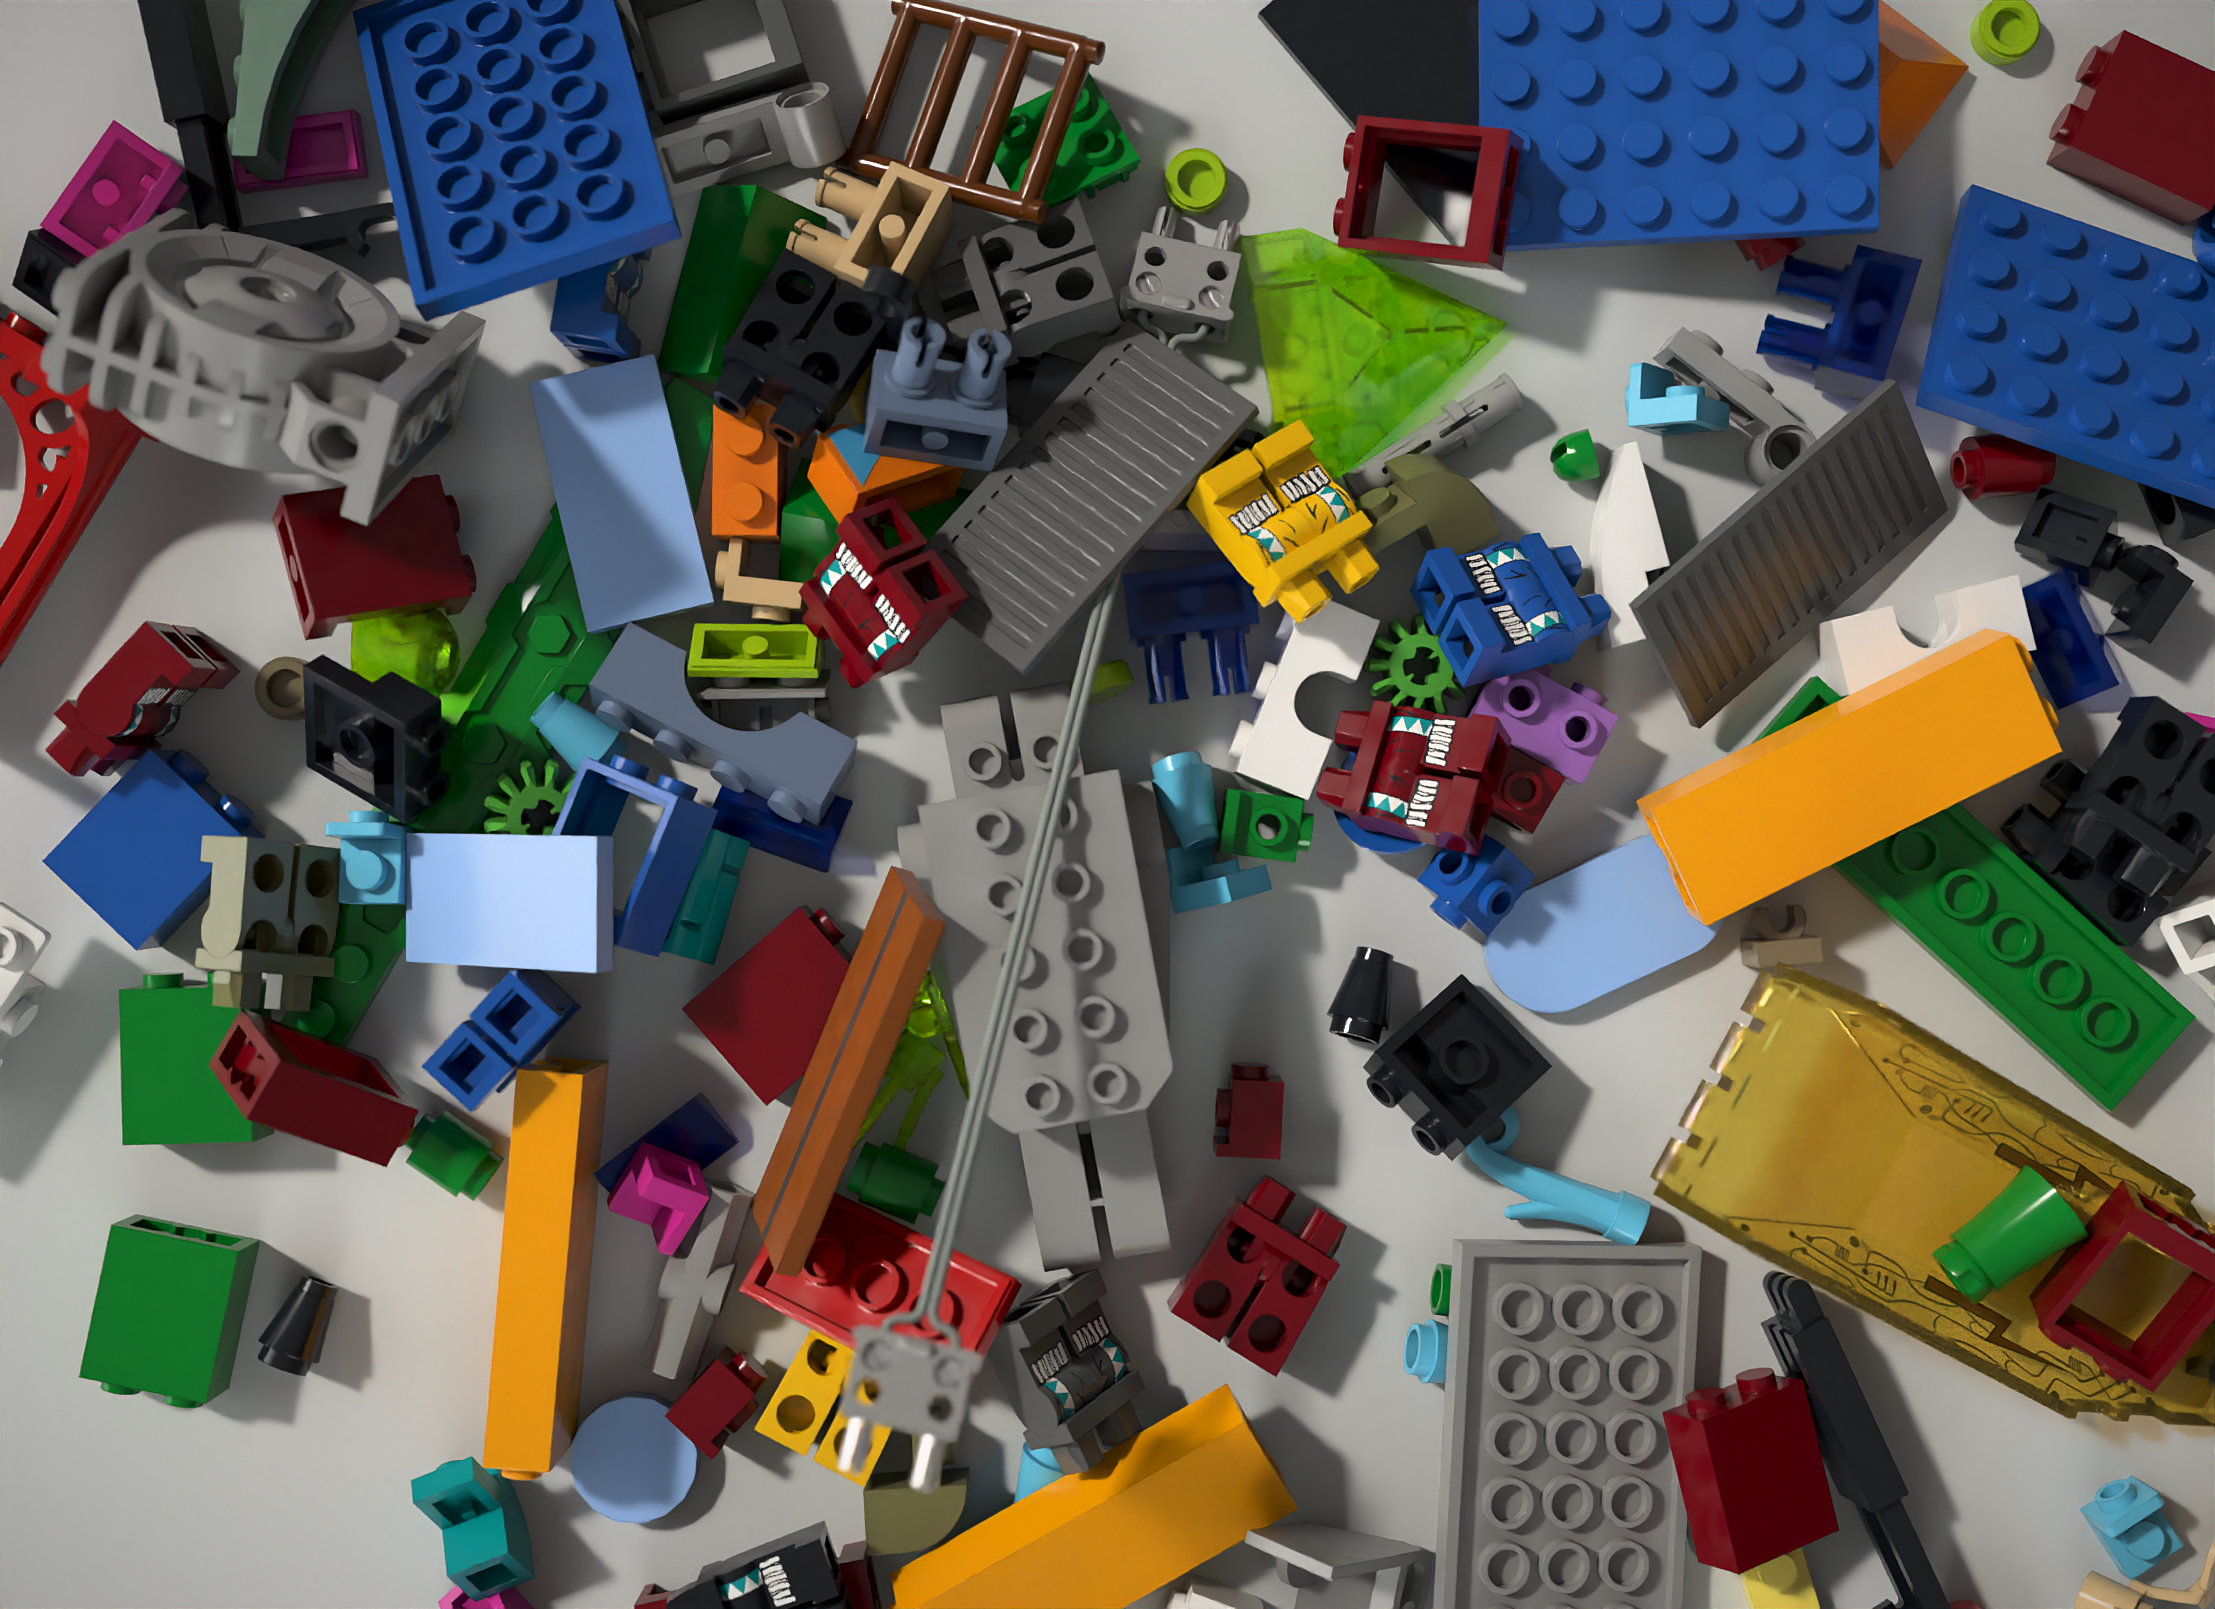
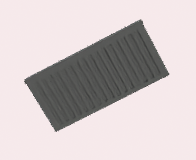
M1127 320L935 533L920 553L923 554L934 549L968 595L950 619L1026 677L1194 488L1201 475L1209 471L1260 413L1258 406L1138 327L1135 322ZM924 576L922 579V591L925 599L930 602L941 597L936 584L930 578Z
M1889 378L1629 603L1639 626L1692 727L1700 729L1948 511L1947 503L1944 500L1897 381Z

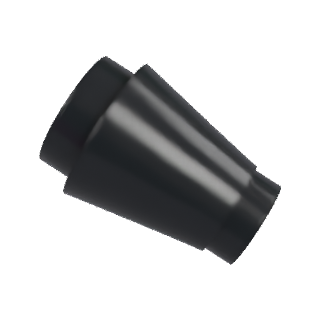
M1357 947L1355 956L1327 1012V1015L1332 1017L1330 1033L1358 1042L1379 1044L1382 1031H1389L1393 955L1373 948Z
M302 1274L298 1285L294 1287L258 1339L263 1346L257 1358L276 1369L294 1375L306 1376L311 1364L320 1362L335 1302L334 1298L339 1288L317 1277Z

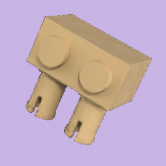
M891 161L878 187L840 172L833 166H829L823 174L825 178L830 179V182L820 178L815 193V204L821 208L830 209L858 221L853 233L848 240L810 224L805 219H800L794 227L795 230L801 232V236L791 231L786 248L837 275L836 283L838 288L846 280L862 289L871 265L889 268L905 275L915 283L917 293H919L955 225L950 185ZM850 307L851 309H854V310H856V311H858V312H861V313H863V314H865V315H868V314H867L864 310H862V309H859V308H856V307Z

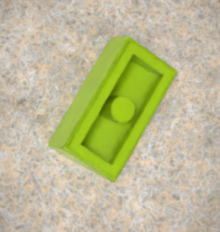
M694 623L687 669L688 677L819 678L825 662V642L821 638L814 637L805 624Z

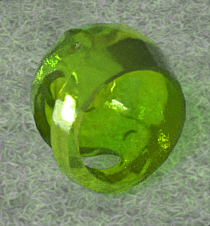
M439 609L407 612L352 622L351 671L357 672L370 682H374L392 671L437 696L455 677L460 662V641L450 620Z

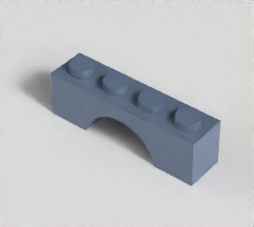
M629 622L589 684L592 707L596 709V715L604 723L618 731L629 733L631 729H634L653 739V745L661 753L675 761L686 763L688 759H691L711 770L710 775L718 783L732 791L742 793L745 789H748L768 800V806L781 817L797 823L805 819L818 826L855 763L858 741L801 711L785 723L762 731H739L714 722L696 706L686 686V651Z

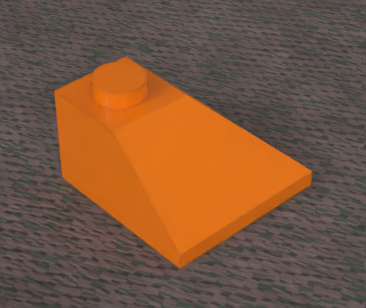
M1878 0L1879 162L1891 170L1969 66L1885 2Z

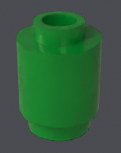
M446 1110L437 1119L426 1113L414 1127L411 1136L404 1144L405 1147L412 1151L405 1162L453 1196L457 1197L462 1193L472 1201L478 1197L504 1161L503 1157L492 1150L495 1146L493 1142Z
M866 1141L846 1189L859 1194V1202L915 1224L919 1213L928 1217L932 1216L946 1182L934 1177L939 1167L938 1164L886 1142H883L881 1147Z

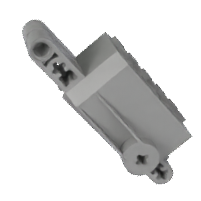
M1067 681L1010 691L1022 757L1010 760L998 694L941 704L942 723L956 799L918 806L920 822L898 826L897 828L902 869L913 872L947 925L929 967L964 1056L970 1093L972 1092L1070 700ZM1079 745L987 1117L1010 1133H1018L1040 1254L1045 1272L1102 1262L1093 1207L1101 1205L1105 1207L1114 1259L1172 1249L1146 1109L1174 1070L1170 1053V878L1162 831L1151 780L1121 785L1118 769L1084 775ZM1091 1133L1101 1185V1188L1093 1190L1089 1188L1080 1135Z

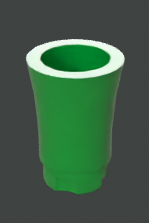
M2024 1165L1993 1200L1972 1219L1949 1235L1951 1241L1934 1251L1932 1257L1958 1291L1967 1300L1976 1305L1993 1290L1999 1293L2022 1274L2049 1257L2088 1238V1233L2080 1219L2059 1193L2031 1167Z

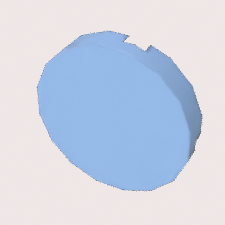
M630 1391L605 1401L584 1419L572 1442L570 1469L577 1491L594 1511L616 1522L641 1524L665 1516L684 1500L699 1471L700 1449L665 1417L673 1402L655 1393Z

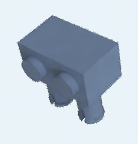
M921 317L909 319L904 324L898 352L880 349L876 351L864 391L863 452L992 472L1008 430L1006 370H1003L1011 354L1012 347L1010 341L1004 334L993 329L987 349H982L987 336V328L975 330L970 335L963 363L938 359V356L946 339L944 329L940 324L928 318L922 338H917Z

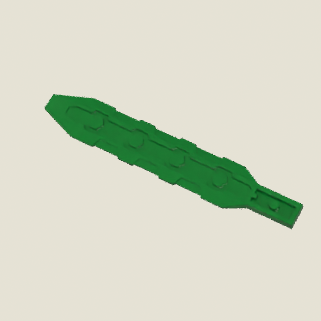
M675 377L664 388L696 516L712 438L713 405H715V399ZM557 502L554 503L550 510L553 518L514 583L506 584L485 619L487 629L448 693H441L439 697L442 699L441 719L451 726L449 742L441 752V770L447 772L451 778L447 794L437 805L428 807L405 824L390 816V824L413 828V833L487 834L484 822L502 813L485 807V796L487 794H498L508 797V794L498 784L497 776L501 772H505L511 775L517 783L524 781L520 771V762L528 759L533 765L535 777H542L545 764L553 758L550 752L553 746L542 735L539 728L529 721L533 713L553 691L562 698H567L578 705L624 627L593 635L587 632ZM375 806L372 809V811H381ZM342 903V918L336 928L333 948L328 955L329 958H335L334 976H314L310 1011L287 1010L281 1023L346 1047L402 952L406 949V905Z

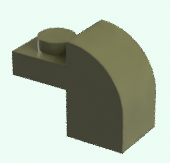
M1405 454L1384 462L1393 484L1387 488H1376L1366 492L1354 504L1356 511L1362 510L1373 525L1363 539L1373 555L1416 531L1422 546L1427 550L1451 546L1455 555L1467 554L1501 534L1482 492L1446 462L1431 455Z
M930 1406L929 1415L935 1421L942 1422L941 1406ZM912 1434L913 1466L915 1465L921 1436ZM933 1438L919 1490L910 1484L913 1471L871 1473L863 1489L867 1556L920 1551L938 1543L953 1529L964 1508L970 1475V1467L944 1469V1465L955 1464V1444L946 1442L936 1487L933 1491H924L936 1439Z

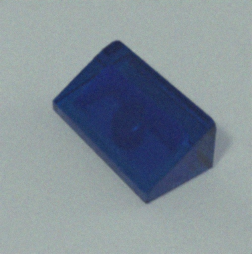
M2061 567L2022 586L2036 645V650L2029 651L2057 709H2062L2120 685L2123 673L2073 572Z
M723 785L721 786L712 806L713 809L718 810L711 827L712 829L749 841V847L823 873L829 871L853 806L852 800L836 795L817 826L805 819L797 823L781 817L768 806L767 799L748 789L739 793Z
M701 1091L594 1172L593 1175L611 1193L642 1142L698 1162L702 1171L740 1141Z

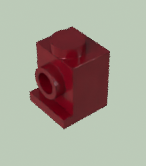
M1250 1062L1231 1063L1228 1089L1217 1088L1215 1127H1226V1136L1213 1135V1150L1216 1157L1281 1159L1284 1081L1279 1075H1269V1065Z
M726 1345L674 1401L665 1417L712 1460L721 1451L730 1435L724 1427L726 1426L732 1433H736L760 1406V1403L753 1396L769 1377L768 1373L752 1355L745 1351H740L736 1354Z

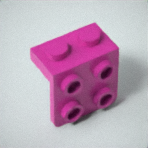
M113 120L40 226L90 258L98 250H103L124 238L128 232H134L144 226L154 212L162 215L175 208L188 189L185 184L177 180L184 168Z

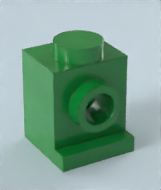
M1225 789L1219 828L1220 840L1217 843L1216 851L1295 863L1297 850L1308 852L1310 849L1314 814L1303 812L1304 799ZM1265 814L1275 816L1280 824L1278 834L1272 839L1260 837L1256 830L1258 819Z

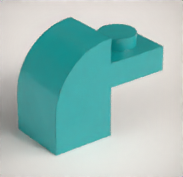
M471 1456L463 1460L448 1461L437 1467L435 1471L411 1480L413 1504L442 1530L447 1577L473 1601L482 1600L535 1579L530 1537L525 1516L512 1483L508 1478L502 1476V1469L482 1468Z

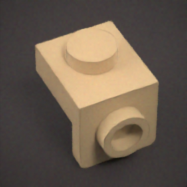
M730 537L728 551H719L715 568L716 589L724 590L723 601L732 606L752 608L751 618L761 621L790 623L791 612L804 614L808 605L798 593L804 583L748 577L751 543L744 538Z

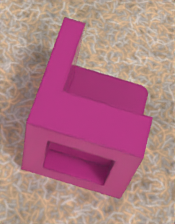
M642 1142L609 1194L607 1204L611 1212L650 1225L658 1252L672 1256L710 1197L698 1162Z

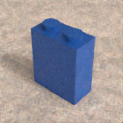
M150 748L42 860L46 866L136 951L161 947L210 896L212 863L200 862L202 835L266 838L252 825L256 816L249 807L229 793H225L222 796L205 780L210 775L208 769L196 757L183 749H179L176 752L175 750Z

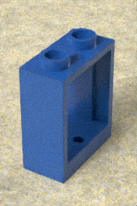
M614 754L610 765L584 756L552 835L612 836L629 793L665 807L624 910L621 911L613 907V945L659 957L718 810L695 801L694 798L698 788L664 774L660 775L657 784L648 781L647 778L651 768L616 754Z

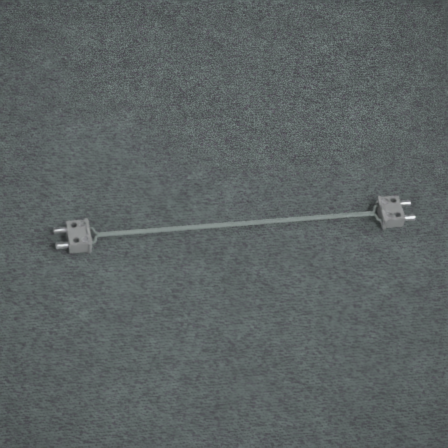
M1162 206L1157 210L1152 234L1142 232L1129 284L1123 286L1120 290L1118 309L1120 319L1123 320L1122 322L1127 320L1135 322L1141 329L1156 337L1174 351L1182 343L1195 344L1202 340L1218 344L1226 343L1230 338L1234 312L1230 307L1242 254L1235 253L1240 226L1233 221L1226 250L1222 249L1229 220L1219 223L1214 247L1173 239L1179 213L1171 207L1164 236H1161L1167 206ZM1163 331L1179 335L1174 336L1168 343L1167 336ZM1122 569L1094 600L918 1307L912 1313H896L889 1316L883 1322L880 1329L862 1325L854 1328L852 1332L857 1346L839 1412L842 1417L849 1418L838 1462V1468L844 1472L848 1471L859 1424L862 1421L864 1423L851 1470L852 1474L863 1472L874 1425L921 1436L910 1481L911 1486L918 1490L920 1489L932 1438L936 1439L924 1491L935 1490L946 1442L957 1443L973 1373H978L982 1369V1358L977 1352L961 1348L962 1340L959 1332L954 1326L943 1322L939 1318L938 1312ZM928 1311L930 1324L936 1331L950 1338L951 1346L891 1332V1330L898 1324H914L919 1322ZM866 1382H876L881 1387L879 1399L871 1404H864L858 1398V1391ZM937 1399H946L953 1404L951 1417L943 1422L935 1421L929 1415V1408Z

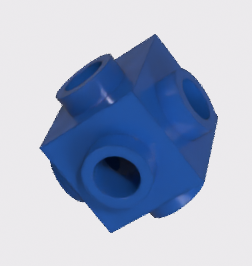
M1485 834L1478 856L1442 848L1433 857L1431 863L1417 881L1435 898L1429 908L1441 919L1459 931L1465 923H1468L1488 937L1500 921L1510 913L1515 902L1531 884L1535 876L1505 845Z

